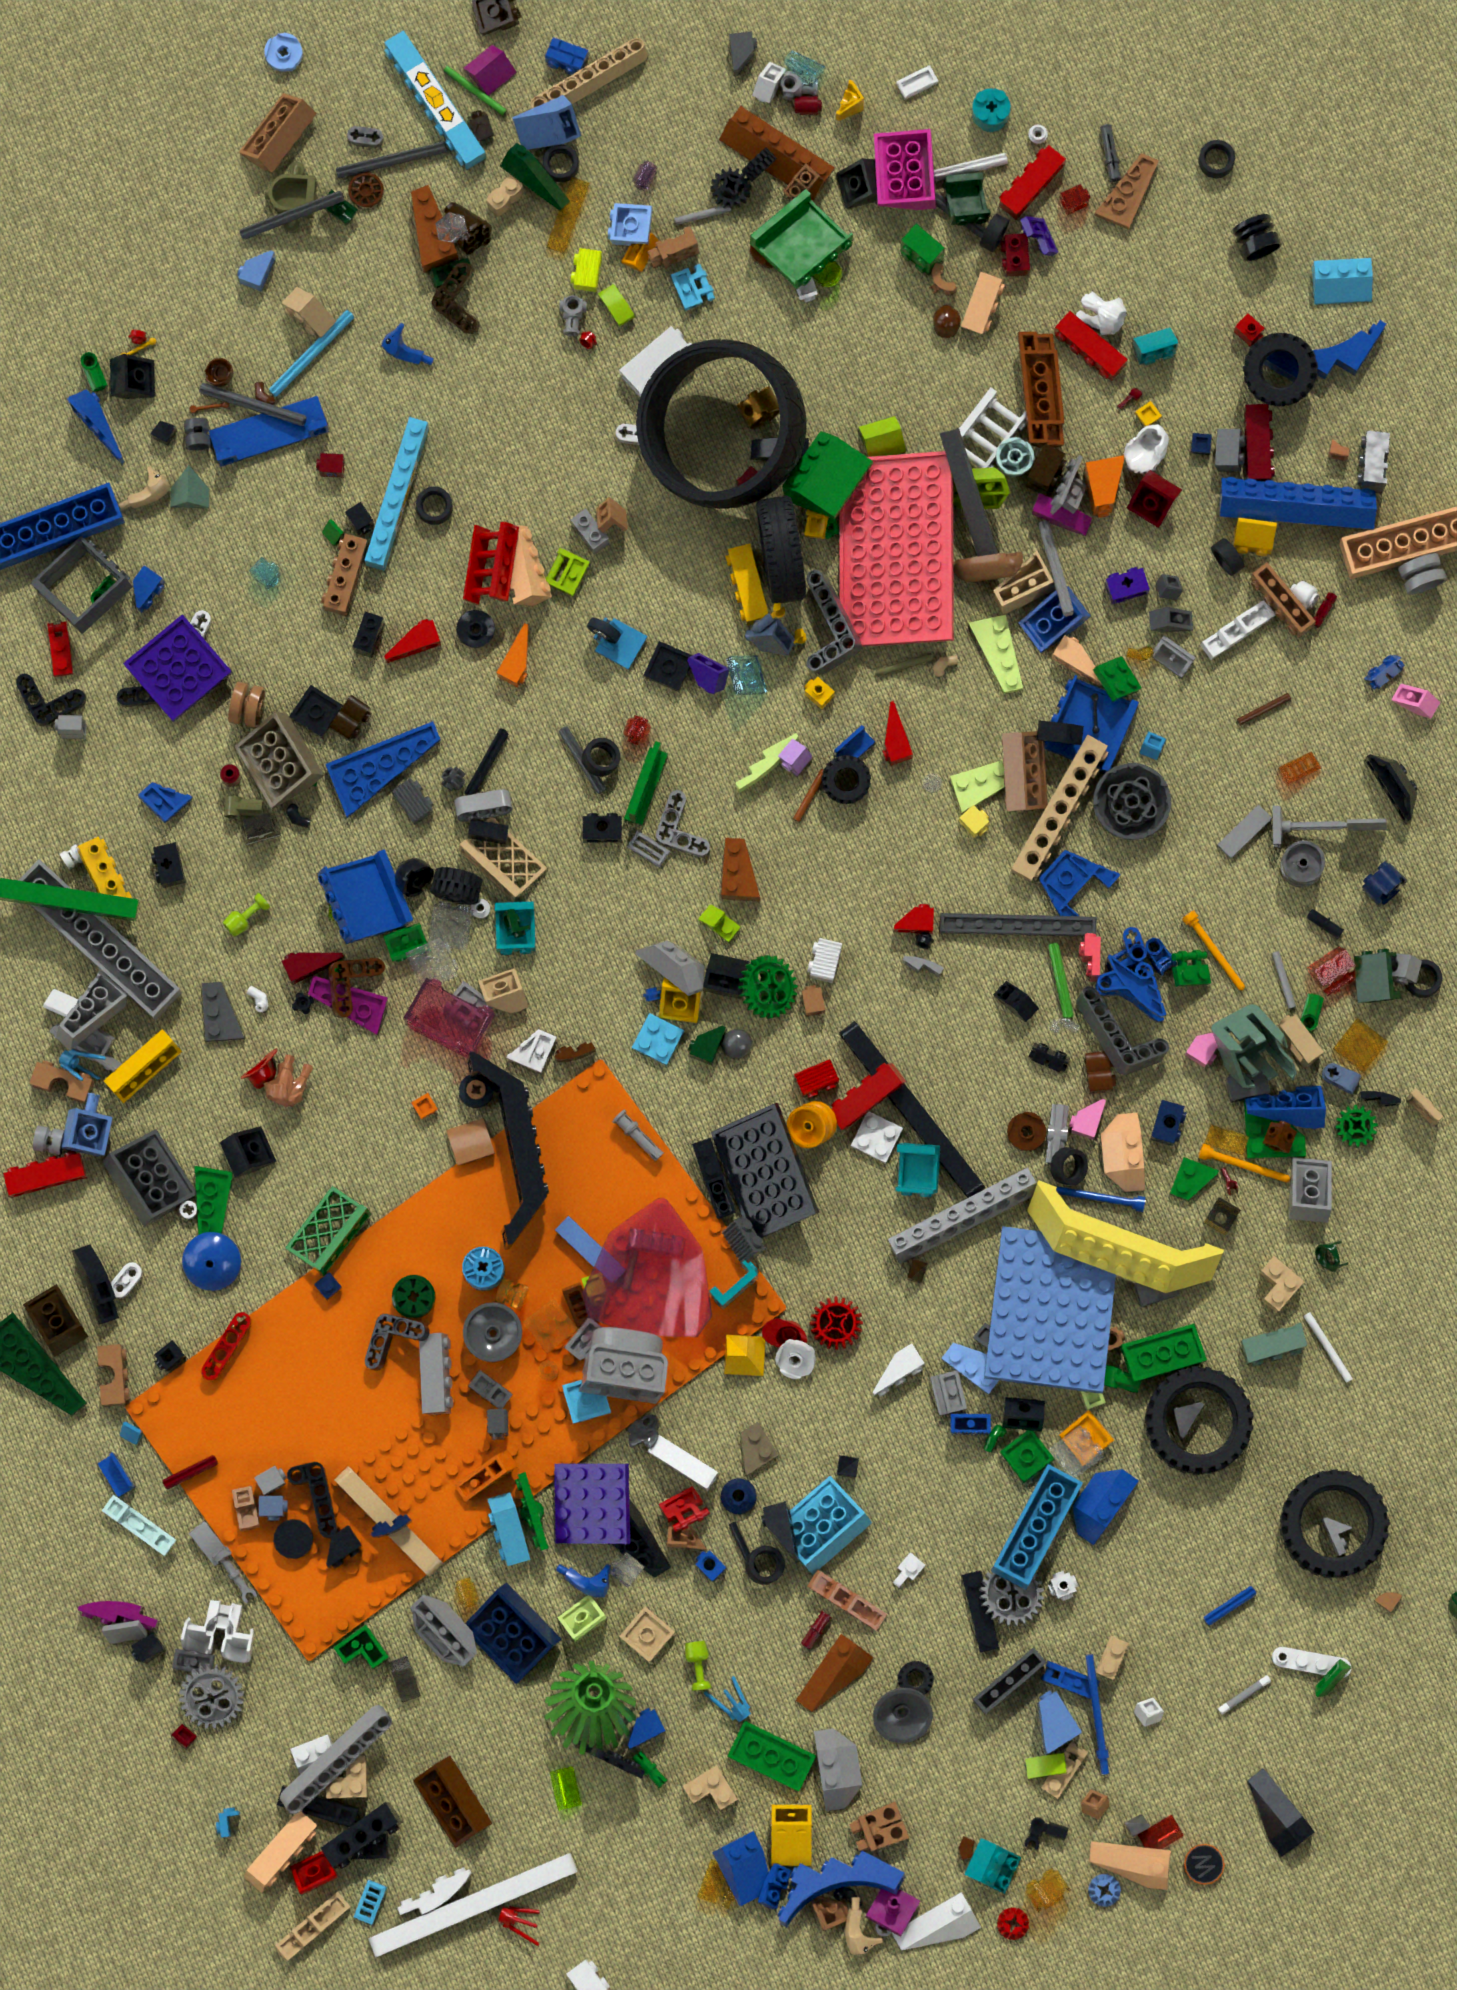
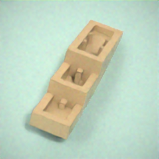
M339 1892L335 1893L278 1942L274 1948L288 1962L350 1908V1905Z

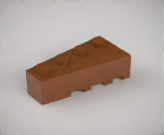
M429 185L411 191L423 273L430 271L431 268L440 267L458 260L457 250Z

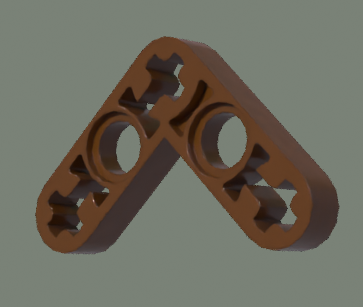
M381 959L346 960L334 962L330 965L329 980L332 1007L336 1017L345 1018L352 1013L353 1006L349 978L371 977L382 974L385 970V964ZM374 962H375V965H378V966H379V969H376V972H375V969H368V970H367V967H366V966L374 965ZM355 963L361 966L359 974L353 972L352 967ZM335 968H342V972H335ZM344 978V981L336 982L335 979ZM339 984L345 987L343 995H339L336 991V987ZM346 997V1000L338 1001V999ZM342 1005L347 1009L344 1013L339 1011V1007H342Z

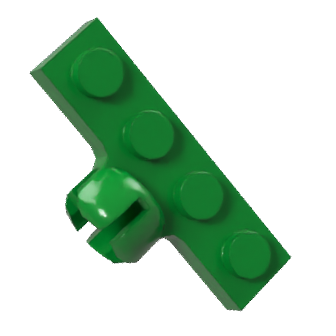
M526 1472L517 1475L518 1479H515L518 1491L522 1490L524 1498H521L522 1507L520 1513L522 1519L528 1523L530 1529H534L536 1536L532 1538L535 1548L539 1547L540 1551L549 1549L540 1521L544 1516V1508L541 1503L534 1500Z

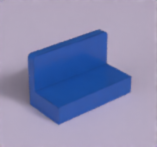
M861 725L834 749V756L848 755L859 758L875 744V741L867 734L865 727Z
M112 1452L109 1454V1457L99 1462L98 1466L119 1498L134 1489L135 1485L116 1454Z

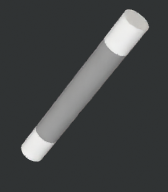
M1268 1675L1220 1706L1218 1710L1221 1715L1269 1684L1271 1680Z

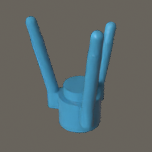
M74 1049L63 1051L59 1058L60 1067L69 1071L80 1081L84 1079L73 1070L75 1068L100 1080L99 1076L78 1065L79 1058H77V1055L106 1060L105 1056L76 1051Z
M732 1676V1681L741 1699V1702L737 1703L726 1689L724 1690L725 1695L733 1705L731 1708L732 1712L707 1691L704 1692V1695L727 1713L732 1720L736 1719L739 1723L749 1716L751 1712L748 1710L750 1706L746 1702L735 1676Z

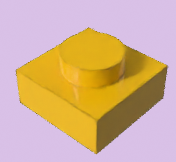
M1151 401L1135 411V415L1144 427L1152 425L1162 418V415Z

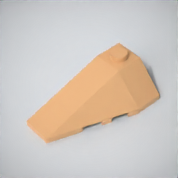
M1091 1841L1089 1862L1147 1888L1168 1890L1171 1851Z

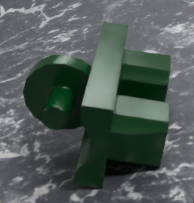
M331 189L328 195L334 193V191ZM345 199L343 202L325 208V210L346 226L358 212V209Z

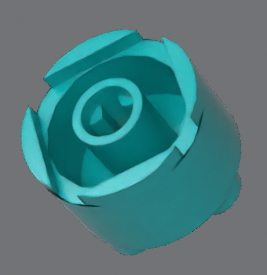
M995 88L985 89L977 93L972 106V119L983 131H999L1008 122L1011 104L1006 93Z

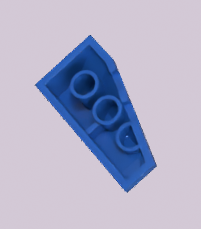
M87 389L68 397V403L75 414L115 458L123 464L125 461L99 404L101 401L94 392L90 393Z

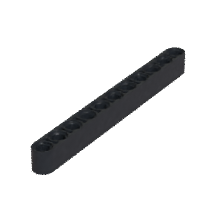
M855 1021L839 1032L841 1038L871 1076L877 1073L876 1069L883 1063L889 1064ZM905 1084L888 1096L924 1144L940 1145L939 1163L967 1198L985 1189L978 1176Z

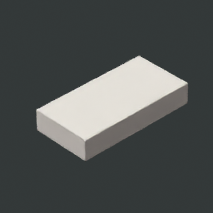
M930 65L896 81V85L904 100L938 84V79Z

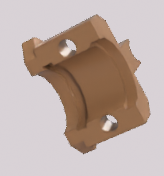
M935 263L932 269L934 285L929 288L934 289L933 294L939 290H942L946 296L955 294L957 290L954 281H943L941 275L944 273V266Z

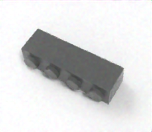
M1033 1647L972 1699L973 1702L986 1715L1047 1662Z

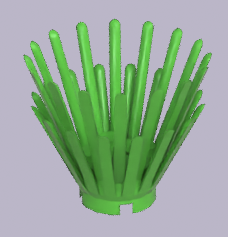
M589 1661L590 1671L585 1665L574 1664L573 1667L580 1674L567 1670L559 1675L574 1681L553 1682L551 1685V1690H569L554 1694L545 1699V1703H548V1706L566 1700L547 1713L545 1720L551 1719V1722H554L567 1712L553 1728L551 1734L555 1736L559 1732L563 1736L572 1724L563 1746L568 1748L573 1736V1743L578 1744L582 1734L579 1754L582 1755L585 1754L588 1735L589 1747L593 1748L595 1746L596 1735V1748L602 1750L601 1725L605 1744L608 1745L612 1742L613 1748L618 1747L611 1720L620 1736L625 1734L628 1737L630 1735L629 1729L617 1710L630 1723L632 1720H636V1715L618 1700L620 1699L635 1707V1698L617 1690L632 1691L633 1689L627 1682L613 1681L624 1676L621 1672L611 1671L606 1674L610 1668L609 1664H605L602 1668L601 1665L595 1666L594 1661ZM596 1691L599 1695L592 1697L589 1695V1692Z

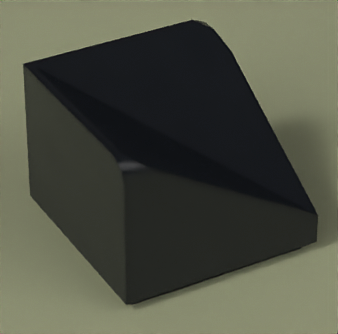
M160 420L150 433V436L169 446L177 428Z
M839 1455L837 1476L856 1478L859 1458Z

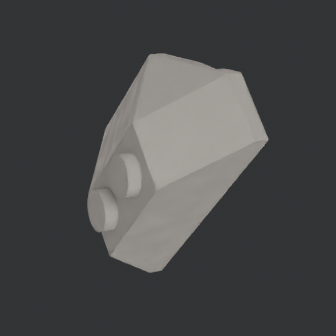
M667 940L636 950V955L688 996L702 991L705 966L679 945Z
M422 1595L410 1607L413 1613L415 1631L442 1661L464 1667L477 1654L472 1630L446 1602Z
M834 1728L814 1731L825 1810L845 1809L862 1786L857 1746Z

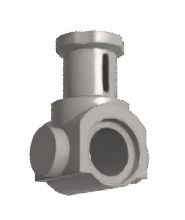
M786 71L784 73V77L781 80V92L784 100H794V98L802 94L817 96L818 79L807 81L803 80L802 77H798L795 72ZM787 83H791L794 85V87L788 89L784 85Z
M572 295L564 298V300H560L559 311L563 312V319L566 320L563 334L579 336V321L582 320L583 313L587 312V301ZM572 303L578 305V307L574 310L568 308V306Z

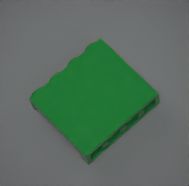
M807 189L750 235V245L796 289L807 285L811 277L815 274H820L829 262L833 263L843 250L847 251L853 244V233L851 232L847 235L811 200V193Z

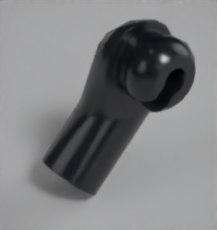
M290 804L286 809V814L291 823L309 828L311 819L300 816L298 812L299 807L296 804Z
M846 1887L836 1889L833 1893L836 1900H848L851 1906L852 1897H858L853 1889Z

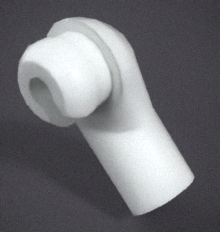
M251 985L246 994L255 998L256 1011L260 1013L265 1012L268 1009L267 995Z

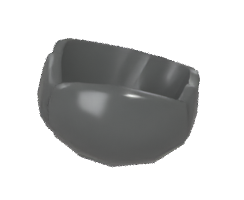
M733 1029L724 1035L721 1047L728 1057L739 1059L751 1051L753 1041L750 1034L746 1031Z

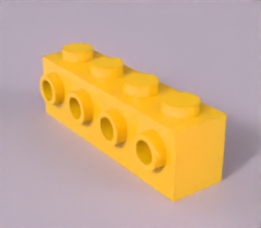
M745 544L729 548L728 555L725 558L727 566L732 567L733 573L730 574L732 585L736 584L738 591L735 592L737 603L741 602L742 610H739L741 620L746 621V625L750 626L756 620H760L767 615L768 610L751 544Z
M98 836L76 847L98 893L132 898L129 891L125 892L122 886L125 882L121 874L117 875L114 869L116 863L113 857H108L106 853L108 847L104 839L100 840Z
M162 1029L119 1066L115 1072L111 1073L104 1082L125 1103L175 1059L182 1050Z

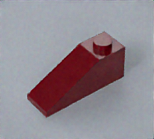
M292 952L286 955L281 962L294 985L329 968L332 963L340 959L345 960L343 953L299 952L295 954Z

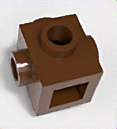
M1271 1122L1263 1144L1276 1152L1289 1153L1297 1131L1290 1128L1291 1125L1287 1122Z

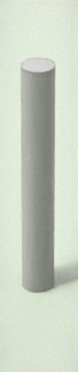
M727 205L725 208L719 206L676 217L674 220L676 225L730 212L731 209L730 205Z
M1279 951L1273 952L1272 957L1288 1008H1295L1296 1004Z

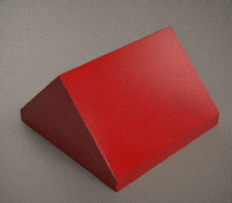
M323 1851L290 1866L301 1895L339 1878L336 1869L331 1866Z

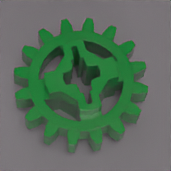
M1354 1105L1353 1110L1348 1106L1346 1107V1113L1343 1111L1339 1113L1342 1118H1336L1335 1120L1339 1123V1125L1335 1126V1129L1340 1130L1337 1133V1137H1343L1342 1143L1348 1141V1147L1355 1143L1356 1148L1359 1147L1360 1143L1366 1146V1140L1371 1142L1373 1140L1371 1135L1377 1134V1131L1373 1130V1128L1378 1126L1377 1123H1373L1376 1116H1370L1371 1110L1365 1112V1106L1358 1109L1357 1105ZM1351 1114H1360L1361 1116L1353 1117ZM1366 1120L1369 1123V1131L1367 1128H1365ZM1344 1121H1345V1124H1347V1129H1348V1131H1347L1346 1133H1345L1344 1127H1343ZM1358 1122L1360 1124L1359 1129L1354 1130L1352 1127ZM1354 1135H1359L1360 1137H1363V1138L1354 1139V1138H1351V1137L1354 1136Z

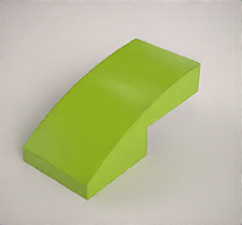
M614 284L598 293L599 298L619 327L635 318V314Z
M1065 1753L1025 1759L1028 1779L1067 1774Z

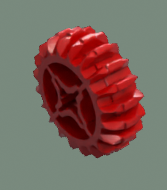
M837 1296L834 1297V1303H831L830 1298L826 1299L827 1305L821 1301L819 1304L822 1309L814 1308L818 1315L811 1314V1318L816 1319V1321L810 1322L811 1326H816V1328L811 1330V1333L818 1332L814 1339L822 1338L821 1346L828 1342L827 1349L831 1348V1344H835V1350H838V1344H841L842 1348L846 1349L845 1342L847 1341L849 1345H853V1341L850 1338L858 1340L859 1337L855 1332H862V1329L857 1327V1325H863V1321H857L858 1318L862 1317V1314H855L858 1310L857 1306L853 1309L850 1308L853 1304L852 1301L845 1305L846 1298L844 1297L841 1303H838ZM841 1308L847 1312L842 1315H835L830 1309ZM825 1313L829 1319V1324L821 1330L820 1318ZM851 1317L853 1327L848 1334L843 1324ZM832 1318L841 1320L840 1328H836V1326L835 1328L831 1327L833 1324ZM836 1331L843 1338L832 1339L826 1336V1334Z

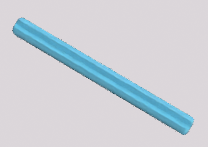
M346 310L321 338L319 337L269 388L270 392L274 396H278L354 319L353 314Z

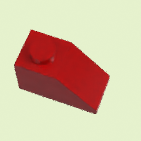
M919 904L918 907H914L894 925V932L919 934L926 932L933 934L934 908H930L928 904Z

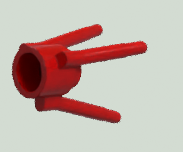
M511 1905L509 1908L503 1907L498 1922L503 1923V1927L512 1930L529 1942L539 1946V1942L512 1925L518 1922L537 1928V1924L518 1918V1913L515 1912L539 1914L540 1911L516 1908Z

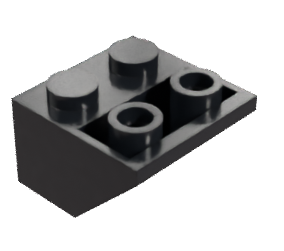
M711 953L703 983V991L741 999L740 994L743 990L739 989V986H742L743 982L739 981V979L745 977L741 972L747 970L745 965L749 964V961Z

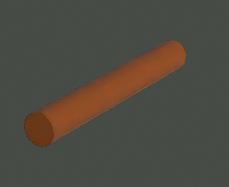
M820 769L793 820L801 821L822 783L821 779L824 769Z

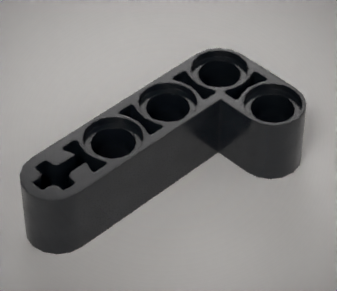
M311 1462L290 1468L287 1472V1478L293 1485L309 1483L319 1532L324 1538L331 1539L338 1532V1525L324 1466L318 1462ZM315 1466L321 1468V1474L317 1477L311 1475V1469ZM294 1471L302 1473L299 1481L292 1480V1473ZM318 1486H324V1495L317 1496L315 1489ZM328 1505L330 1508L329 1513L324 1516L321 1515L319 1512L320 1507ZM332 1517V1520H328L331 1527H334V1530H331V1534L328 1535L327 1532H324V1529L327 1528L326 1522L323 1521L321 1523V1519L327 1520Z

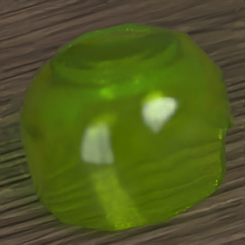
M836 261L833 263L829 262L824 270L818 275L815 274L813 278L820 286L831 288L836 286L842 279L843 269Z

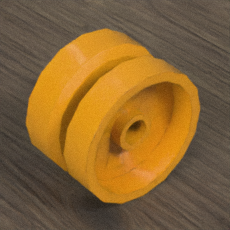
M812 1101L797 1107L790 1113L787 1119V1128L792 1141L802 1148H813L828 1141L833 1137L837 1126V1120L832 1109L819 1101Z

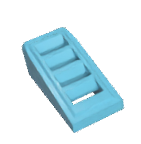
M368 1880L354 1918L372 1925L387 1887ZM370 1887L379 1890L380 1894L369 1891ZM367 1895L377 1898V1902L366 1899ZM364 1902L375 1906L374 1910L364 1907ZM361 1910L371 1913V1917L360 1914Z

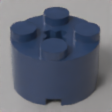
M1386 861L1379 865L1378 871L1374 875L1371 873L1363 880L1365 884L1362 886V891L1378 907H1381V903L1385 905L1400 891L1398 889L1400 884L1404 887L1407 879L1391 863Z

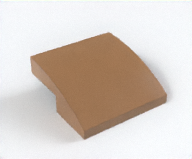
M484 1118L446 1130L458 1166L495 1154Z

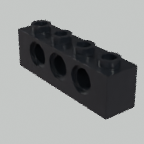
M385 1802L322 1846L321 1850L333 1868L340 1867V1869H343L351 1863L350 1860L352 1858L364 1855L367 1852L366 1848L381 1843L383 1836L388 1833L391 1835L400 1829L399 1825L403 1822L392 1804ZM378 1820H381L383 1823L380 1831L375 1827ZM362 1831H364L367 1836L366 1840L363 1843L359 1839V1835ZM345 1843L350 1845V1851L347 1854L343 1851Z

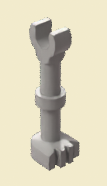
M225 1546L212 1557L215 1562L222 1563L229 1573L228 1577L233 1579L241 1590L243 1601L248 1603L246 1594L250 1592L256 1597V1591L246 1585L239 1575L240 1571L235 1569L227 1557L232 1552Z

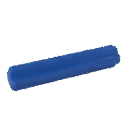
M1249 1586L1205 1615L1203 1618L1208 1626L1254 1597L1257 1594L1255 1589Z

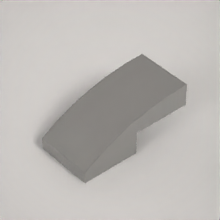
M905 956L902 960L903 964L917 973L923 967L937 977H940L944 970L940 965L919 957Z
M203 1521L189 1534L213 1565L216 1566L220 1562H215L212 1556L225 1546L208 1524Z

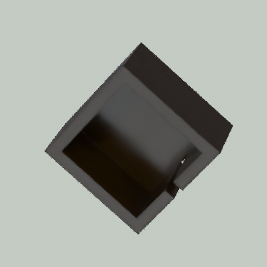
M1044 444L1028 475L1026 487L1045 496L1049 492L1053 493L1057 485V475L1061 476L1066 467L1067 461L1064 460L1066 453Z

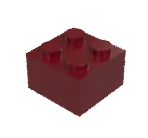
M1149 470L1142 478L1126 508L1159 528L1168 517L1182 489Z

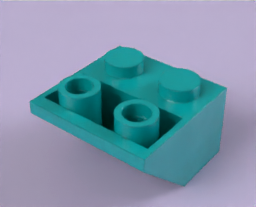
M1170 327L1133 338L1132 344L1139 365H1150L1156 362L1155 360L1170 359L1176 354L1178 340Z
M981 1838L964 1875L1005 1894L1022 1857Z

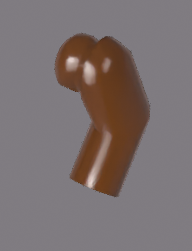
M256 382L255 399L274 405L275 398L264 392V382Z

